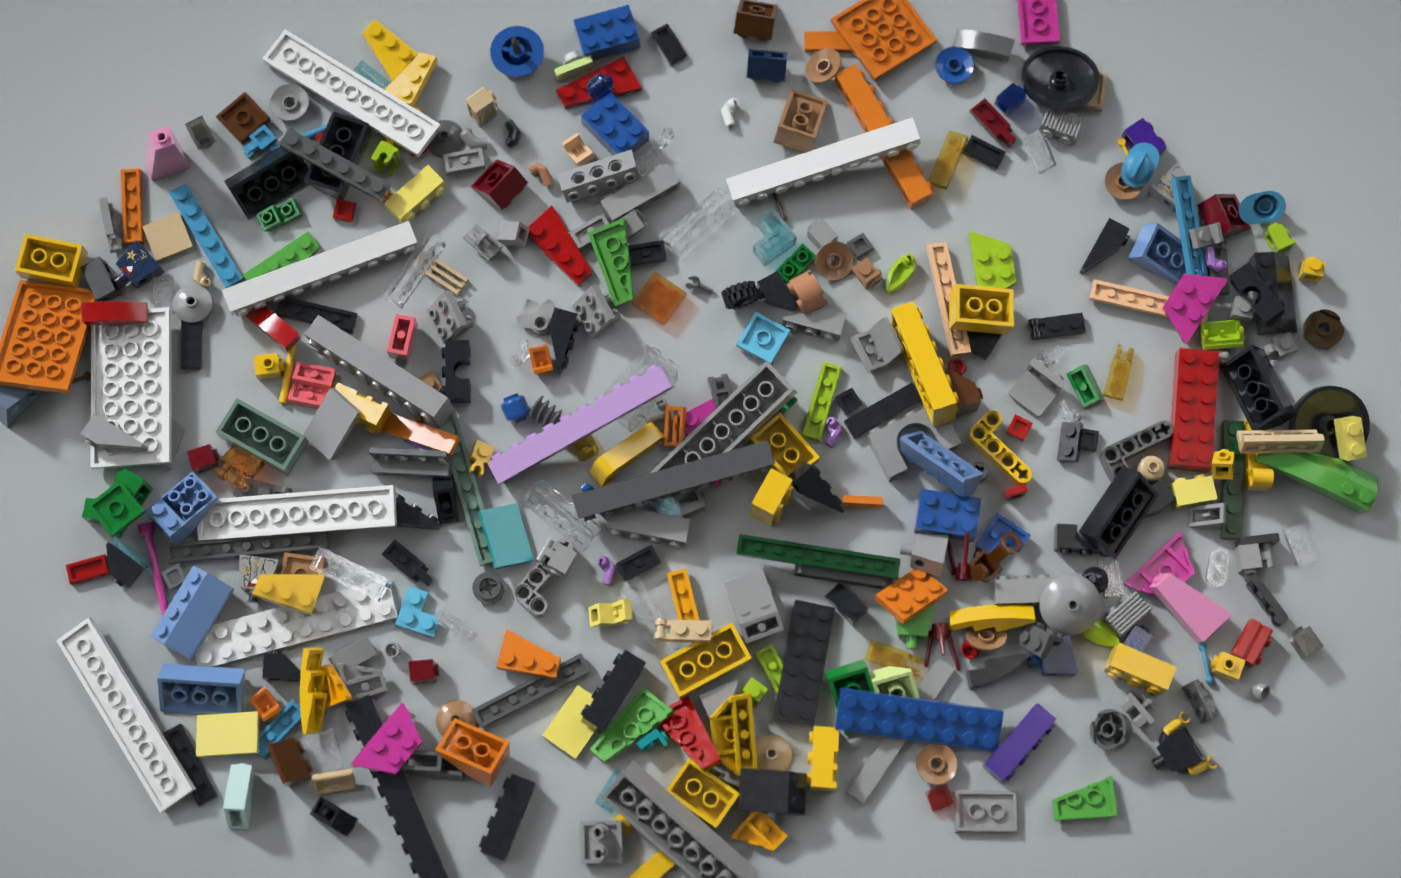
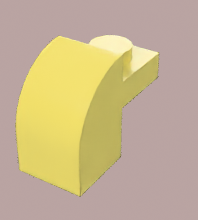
M623 599L614 603H598L588 607L590 627L619 626L628 624V621L632 620L633 609L630 599Z

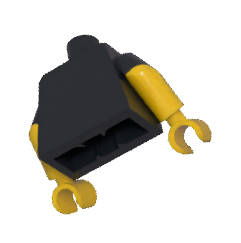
M1184 711L1163 728L1158 739L1160 745L1157 746V750L1160 755L1151 760L1157 771L1168 766L1171 772L1176 771L1179 775L1194 776L1207 769L1217 767V765L1211 766L1209 764V760L1214 757L1205 758L1185 725L1190 721V718L1187 721L1181 719V716L1185 713Z

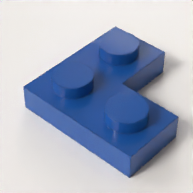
M996 513L974 547L980 551L984 548L987 553H990L1000 544V538L1008 531H1012L1023 542V545L1017 551L1020 552L1031 535L999 513ZM1007 538V545L1014 548V540Z

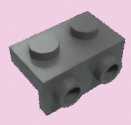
M1036 621L1035 623L1024 625L1017 644L1040 658L1047 659L1053 642L1063 643L1064 639L1058 636V631L1048 627L1046 629V624Z

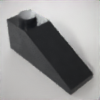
M1109 218L1079 273L1084 274L1116 253L1121 245L1125 247L1130 238L1127 235L1130 228Z

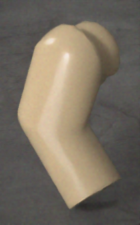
M196 261L193 280L197 285L207 289L211 285V279L204 274L206 263Z

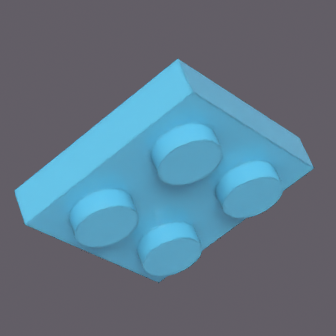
M755 311L736 347L764 362L768 361L772 364L790 330Z

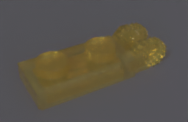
M1118 344L1111 361L1103 396L1123 401L1133 363L1131 361L1134 348H1129L1126 360L1119 359L1122 345Z
M870 640L864 659L884 667L892 666L911 669L915 676H919L920 671L906 666L907 660L916 664L924 663L923 658L909 654L910 652L874 640Z

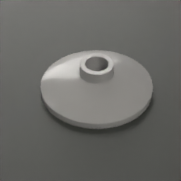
M295 84L280 86L271 96V110L281 120H297L308 110V95L303 88ZM294 103V106L289 108L288 104Z
M200 285L184 286L175 294L173 299L175 314L179 319L187 323H197L204 320L210 314L213 306L210 293ZM190 299L195 300L193 304H188Z

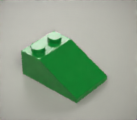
M126 468L122 472L119 471L114 478V484L121 480L141 506L153 490L144 479ZM127 527L117 534L116 537L120 539Z
M864 659L825 671L836 709L838 708L841 688L875 692ZM844 731V734H845V735H846V734H849V733H853V732H849V731Z

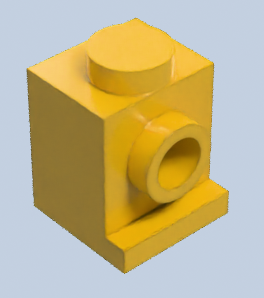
M1316 257L1305 258L1300 264L1298 280L1318 283L1323 277L1326 262L1320 261Z
M1227 449L1214 451L1212 479L1233 480L1235 467L1234 452H1230ZM1218 467H1227L1228 471H1218Z

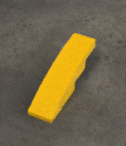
M985 605L949 612L950 625L953 631L973 626L974 631L995 627L996 632L1036 622L1035 609L1031 605Z
M319 647L303 649L300 675V713L302 730L305 735L321 733L328 694L323 692L326 671L321 670L324 649Z

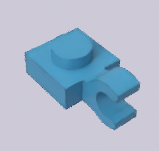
M262 125L249 136L251 142L244 146L242 150L250 159L258 149L262 153L277 142V138L265 125Z

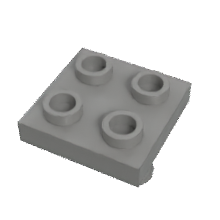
M598 284L590 286L572 305L590 339L597 337L610 323L620 320V314H615L618 310H611L609 307L611 297H607L609 296L607 292L602 294Z
M451 290L444 291L427 309L429 318L432 320L442 344H445V341H451L462 329L472 328L474 325L471 316L463 317L461 313L466 307L465 303H462L464 300L462 298L455 300Z
M622 820L580 821L581 864L624 862Z

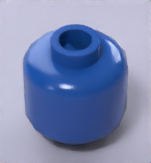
M516 393L503 398L504 402L501 404V409L507 421L514 420L515 424L526 420L525 416L530 413V408L523 395Z

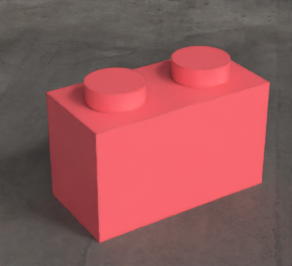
M395 315L387 349L390 358L409 362L418 326L415 317Z

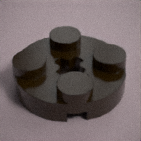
M1321 309L1311 313L1304 321L1303 338L1310 345L1327 350L1335 346L1342 339L1344 325L1342 326L1341 318L1338 314L1328 309ZM1325 325L1328 333H1321L1319 327Z

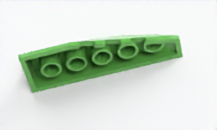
M1257 453L1254 460L1359 513L1371 510L1378 493L1376 476L1342 459L1315 453Z

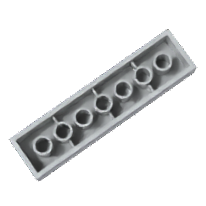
M318 315L305 332V336L308 339L307 343L312 346L313 351L319 355L324 353L328 356L327 359L335 365L341 364L347 373L352 376L356 374L360 377L359 380L367 386L372 384L376 387L375 390L383 396L389 395L392 398L391 400L398 406L405 405L412 415L416 417L418 415L422 416L424 422L429 426L434 427L436 425L441 429L454 411L448 397Z
M766 361L650 473L739 449L797 394V391ZM701 485L693 487V490L699 488ZM681 490L673 492V498L682 504L694 491L682 494Z
M634 761L627 766L601 796L604 801L692 878H755L759 873L753 865Z

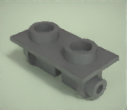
M1197 679L1182 687L1201 724L1218 716L1216 713L1217 709L1211 698L1206 701L1203 698L1208 695L1203 682Z

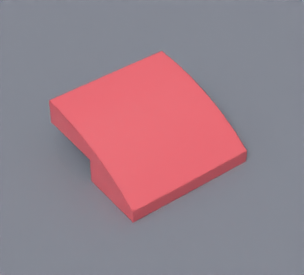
M297 362L292 377L293 383L288 396V403L318 409L330 388L334 386L336 369Z

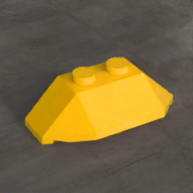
M751 693L730 696L710 716L711 737L722 764L737 776H740L741 768L758 769Z

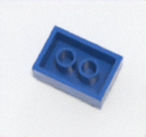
M629 4L573 20L583 58L591 56L592 61L640 48V38Z
M610 91L581 115L582 125L612 156L631 149L634 153L649 140V131Z
M921 489L914 533L949 535L950 539L964 541L965 533L968 532L969 542H974L977 534L982 498L961 497L957 494Z

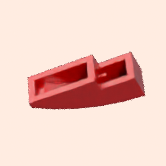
M131 301L82 303V323L86 326L107 324L109 327L148 323V304L146 302Z
M266 306L260 309H255L254 307L246 315L253 324L287 352L301 339L298 332Z

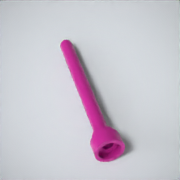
M154 522L139 524L138 530L139 534H142V537L145 538L163 616L168 608V602L153 540L155 526Z

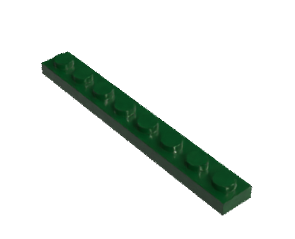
M739 534L736 552L738 556L898 580L901 560L900 558Z

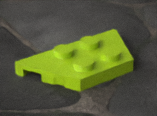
M970 231L968 236L976 286L1008 289L1016 284L1011 244Z

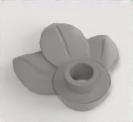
M527 299L524 306L525 314L517 316V321L525 329H532L537 334H545L550 330L549 324L554 311V305L550 299L546 300L541 306L535 301ZM540 322L545 324L542 328H539L537 325Z

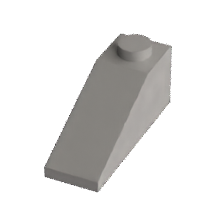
M93 414L80 433L86 437L85 442L94 448L96 445H99L106 449L147 451L149 449L143 443L96 414Z

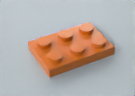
M913 569L877 593L875 600L904 625L947 596L948 589L931 574Z

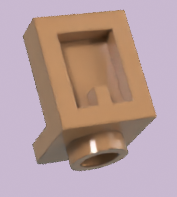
M867 257L851 268V272L865 289L868 286H875L881 280L882 271L880 269L877 270Z

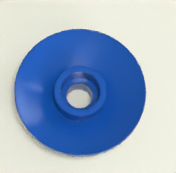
M960 47L943 49L935 61L937 74L941 79L949 83H961L967 80L974 68L971 55ZM954 65L957 69L952 70L950 66Z

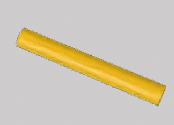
M293 346L287 352L279 403L287 404L297 346Z

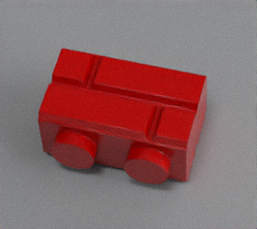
M1251 618L1247 621L1230 654L1246 660L1244 665L1249 668L1255 664L1259 665L1264 656L1261 654L1263 648H1268L1273 640L1271 636L1273 630Z

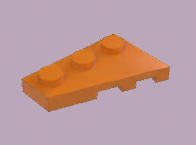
M506 629L497 669L557 680L562 660L560 657Z

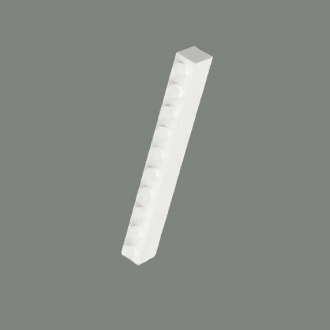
M912 117L727 178L726 180L734 205L744 206L750 203V200L756 198L757 200L767 198L769 194L775 192L780 194L787 191V188L793 186L798 188L811 180L820 181L826 175H838L847 168L856 169L863 163H874L879 161L881 157L887 155L892 157L905 149L907 151L914 150L920 145V137Z
M409 221L223 289L222 292L231 314L241 316L246 314L247 310L251 308L260 309L265 307L267 302H279L291 293L298 295L304 292L303 289L310 286L311 288L321 286L322 282L326 280L335 281L340 279L342 274H354L360 271L359 268L367 266L369 268L377 265L380 260L385 259L388 261L397 257L396 254L404 252V254L410 253L418 246L417 240Z

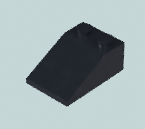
M741 768L738 810L786 816L805 815L807 773Z

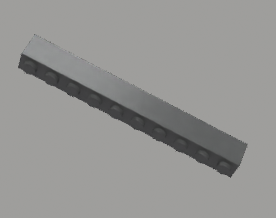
M769 440L575 494L572 495L578 519L584 518V521L595 519V514L603 512L604 516L616 513V508L623 507V511L635 508L634 503L641 501L645 505L655 502L654 498L662 496V500L674 497L673 492L680 490L682 494L694 491L693 487L701 485L702 489L713 486L712 482L720 480L721 483L733 480L732 476L740 474L742 478L752 475V470L760 469V472L767 471L772 468L771 465L775 464Z

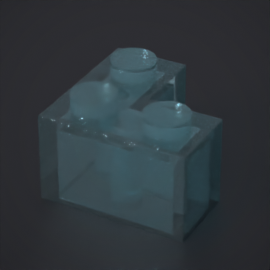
M773 207L757 218V227L764 234V237L753 244V253L765 267L796 245L797 237Z

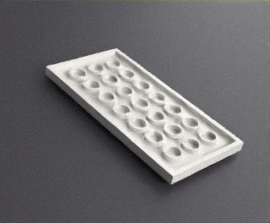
M169 307L148 309V323L111 327L107 324L91 326V417L93 414H96L149 448L147 451L106 449L99 445H96L95 448L91 446L90 468L92 469L172 464L171 309Z

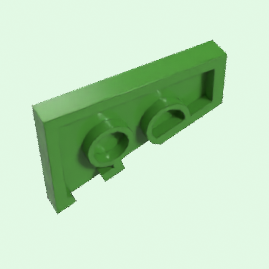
M1112 776L1053 799L1054 822L1116 818L1117 808Z

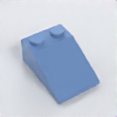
M1159 223L1144 224L1128 259L1142 269L1177 285L1183 274H1187L1181 240Z

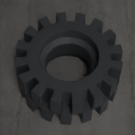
M754 281L739 282L736 285L725 288L721 293L725 307L729 310L739 309L742 306L746 307L760 298Z

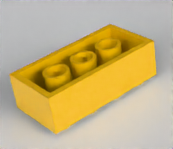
M730 623L712 633L711 643H692L660 660V665L678 699L681 700L750 663L752 658L733 623Z

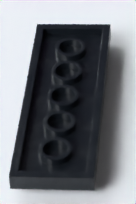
M795 599L773 714L774 720L814 727L833 623L834 607Z

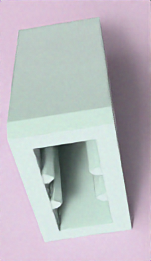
M244 763L238 765L231 764L223 806L229 829H250L254 786L252 765Z

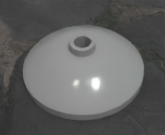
M1063 574L1053 578L1046 584L1040 596L1039 608L1043 620L1051 629L1065 635H1077L1087 631L1095 624L1101 610V599L1097 588L1087 578L1077 574ZM1071 601H1074L1076 603V606L1073 609L1069 607V603Z

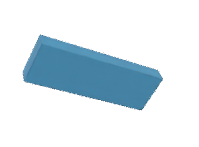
M294 700L259 734V755L263 759L270 754L267 745L283 741L301 722L300 706Z

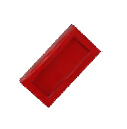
M106 554L66 565L70 585L111 575Z

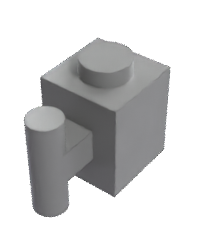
M1249 292L1241 297L1239 294L1235 296L1230 304L1228 320L1239 319L1241 324L1248 325L1252 320L1255 299L1248 298Z
M547 538L536 560L543 563L546 557L550 558L547 564L550 569L549 572L557 577H561V575L567 577L578 558L577 552L560 543L554 551L551 549L554 541Z
M1258 543L1237 546L1234 549L1238 573L1244 572L1245 575L1257 573L1262 568V561H1265L1266 568H1273L1274 563L1270 543L1262 544L1263 552H1260Z

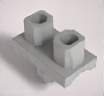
M477 223L463 236V239L487 261H490L502 249V246Z
M1132 690L1126 695L1127 698L1120 706L1127 714L1135 707L1140 714L1133 721L1139 728L1146 726L1148 723L1151 725L1157 718L1146 706L1148 705L1152 711L1158 708L1153 703V700L1157 697L1153 694L1149 698L1143 692L1139 695L1144 700L1143 703Z

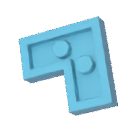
M409 586L395 625L435 638L441 618L422 612L429 593Z

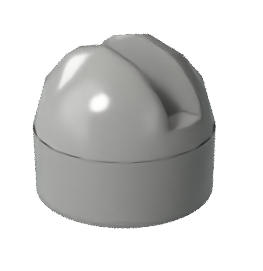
M389 642L384 647V654L388 658H397L402 652L400 645L396 642Z
M1258 683L1253 686L1252 693L1257 699L1264 701L1269 696L1270 686Z

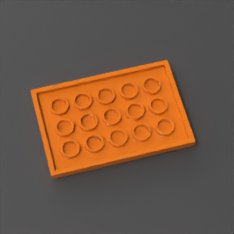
M19 281L0 340V385L69 394L89 326L82 323V303L97 302L91 289Z

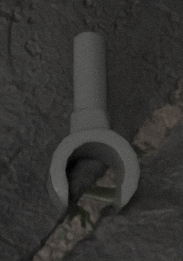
M697 276L688 277L693 282V284H685L688 289L697 287L710 294L713 293L714 290L700 283V279Z

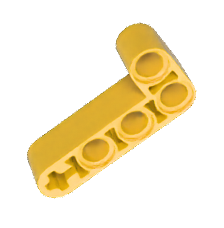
M995 410L988 411L971 428L968 434L969 442L1014 485H1027L1032 478L1031 469L993 434L999 428L1002 417ZM987 418H994L997 424L990 425L987 422ZM973 432H981L983 434V438H975ZM994 445L998 451L995 453L990 452L988 446ZM1002 460H1011L1012 466H1005ZM1015 466H1017V470H1015L1014 473H1012ZM1025 474L1024 478H1018L1019 475Z
M1245 417L1244 431L1252 430ZM1257 453L1245 454V489L1247 491H1268L1273 486V469H1269L1254 461Z
M649 422L601 455L593 463L589 473L601 487L607 486L615 479L618 472L663 441L665 436L653 422Z

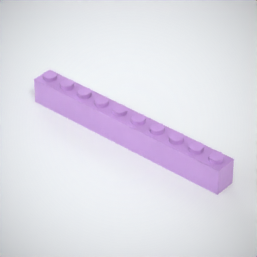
M657 364L650 366L646 369L647 373L642 376L640 374L634 375L629 378L630 382L623 386L621 383L613 387L610 394L605 395L603 393L594 398V403L581 405L577 408L578 412L573 415L568 413L560 417L561 421L557 424L550 423L544 426L543 432L539 434L534 432L525 437L527 441L521 444L519 442L512 444L508 447L509 451L504 454L501 451L491 457L493 460L489 461L488 465L498 484L508 482L675 388L665 366H658Z

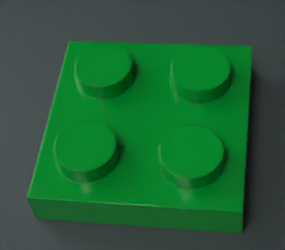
M121 480L87 504L112 538L146 513Z

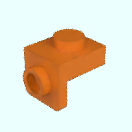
M548 344L528 348L533 373L538 374V376L549 374L553 370Z
M267 686L249 697V700L259 712L263 721L273 720L279 715V711H281L280 704Z

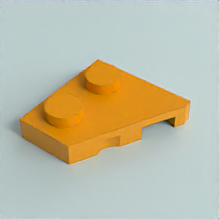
M333 664L322 666L321 670L326 671L323 692L328 694L325 709H330L352 700V695Z
M752 812L731 835L733 839L748 842L749 844L761 846L772 851L788 836L766 813Z

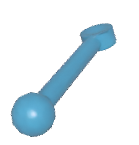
M1202 642L1198 648L1202 651L1207 675L1206 683L1211 685L1214 679L1211 677L1206 655L1207 644Z

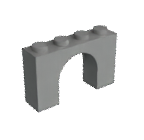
M924 406L920 411L912 410L905 414V418L901 420L896 418L887 423L888 426L882 429L880 427L872 429L867 437V441L888 482L905 474L908 470L897 448V437L904 430L909 428L923 429L930 434L932 439L950 451L958 449L961 445V441L951 422L933 427Z

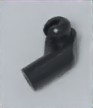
M511 119L505 123L509 131L508 139L505 140V145L508 148L517 146L521 138L520 130Z

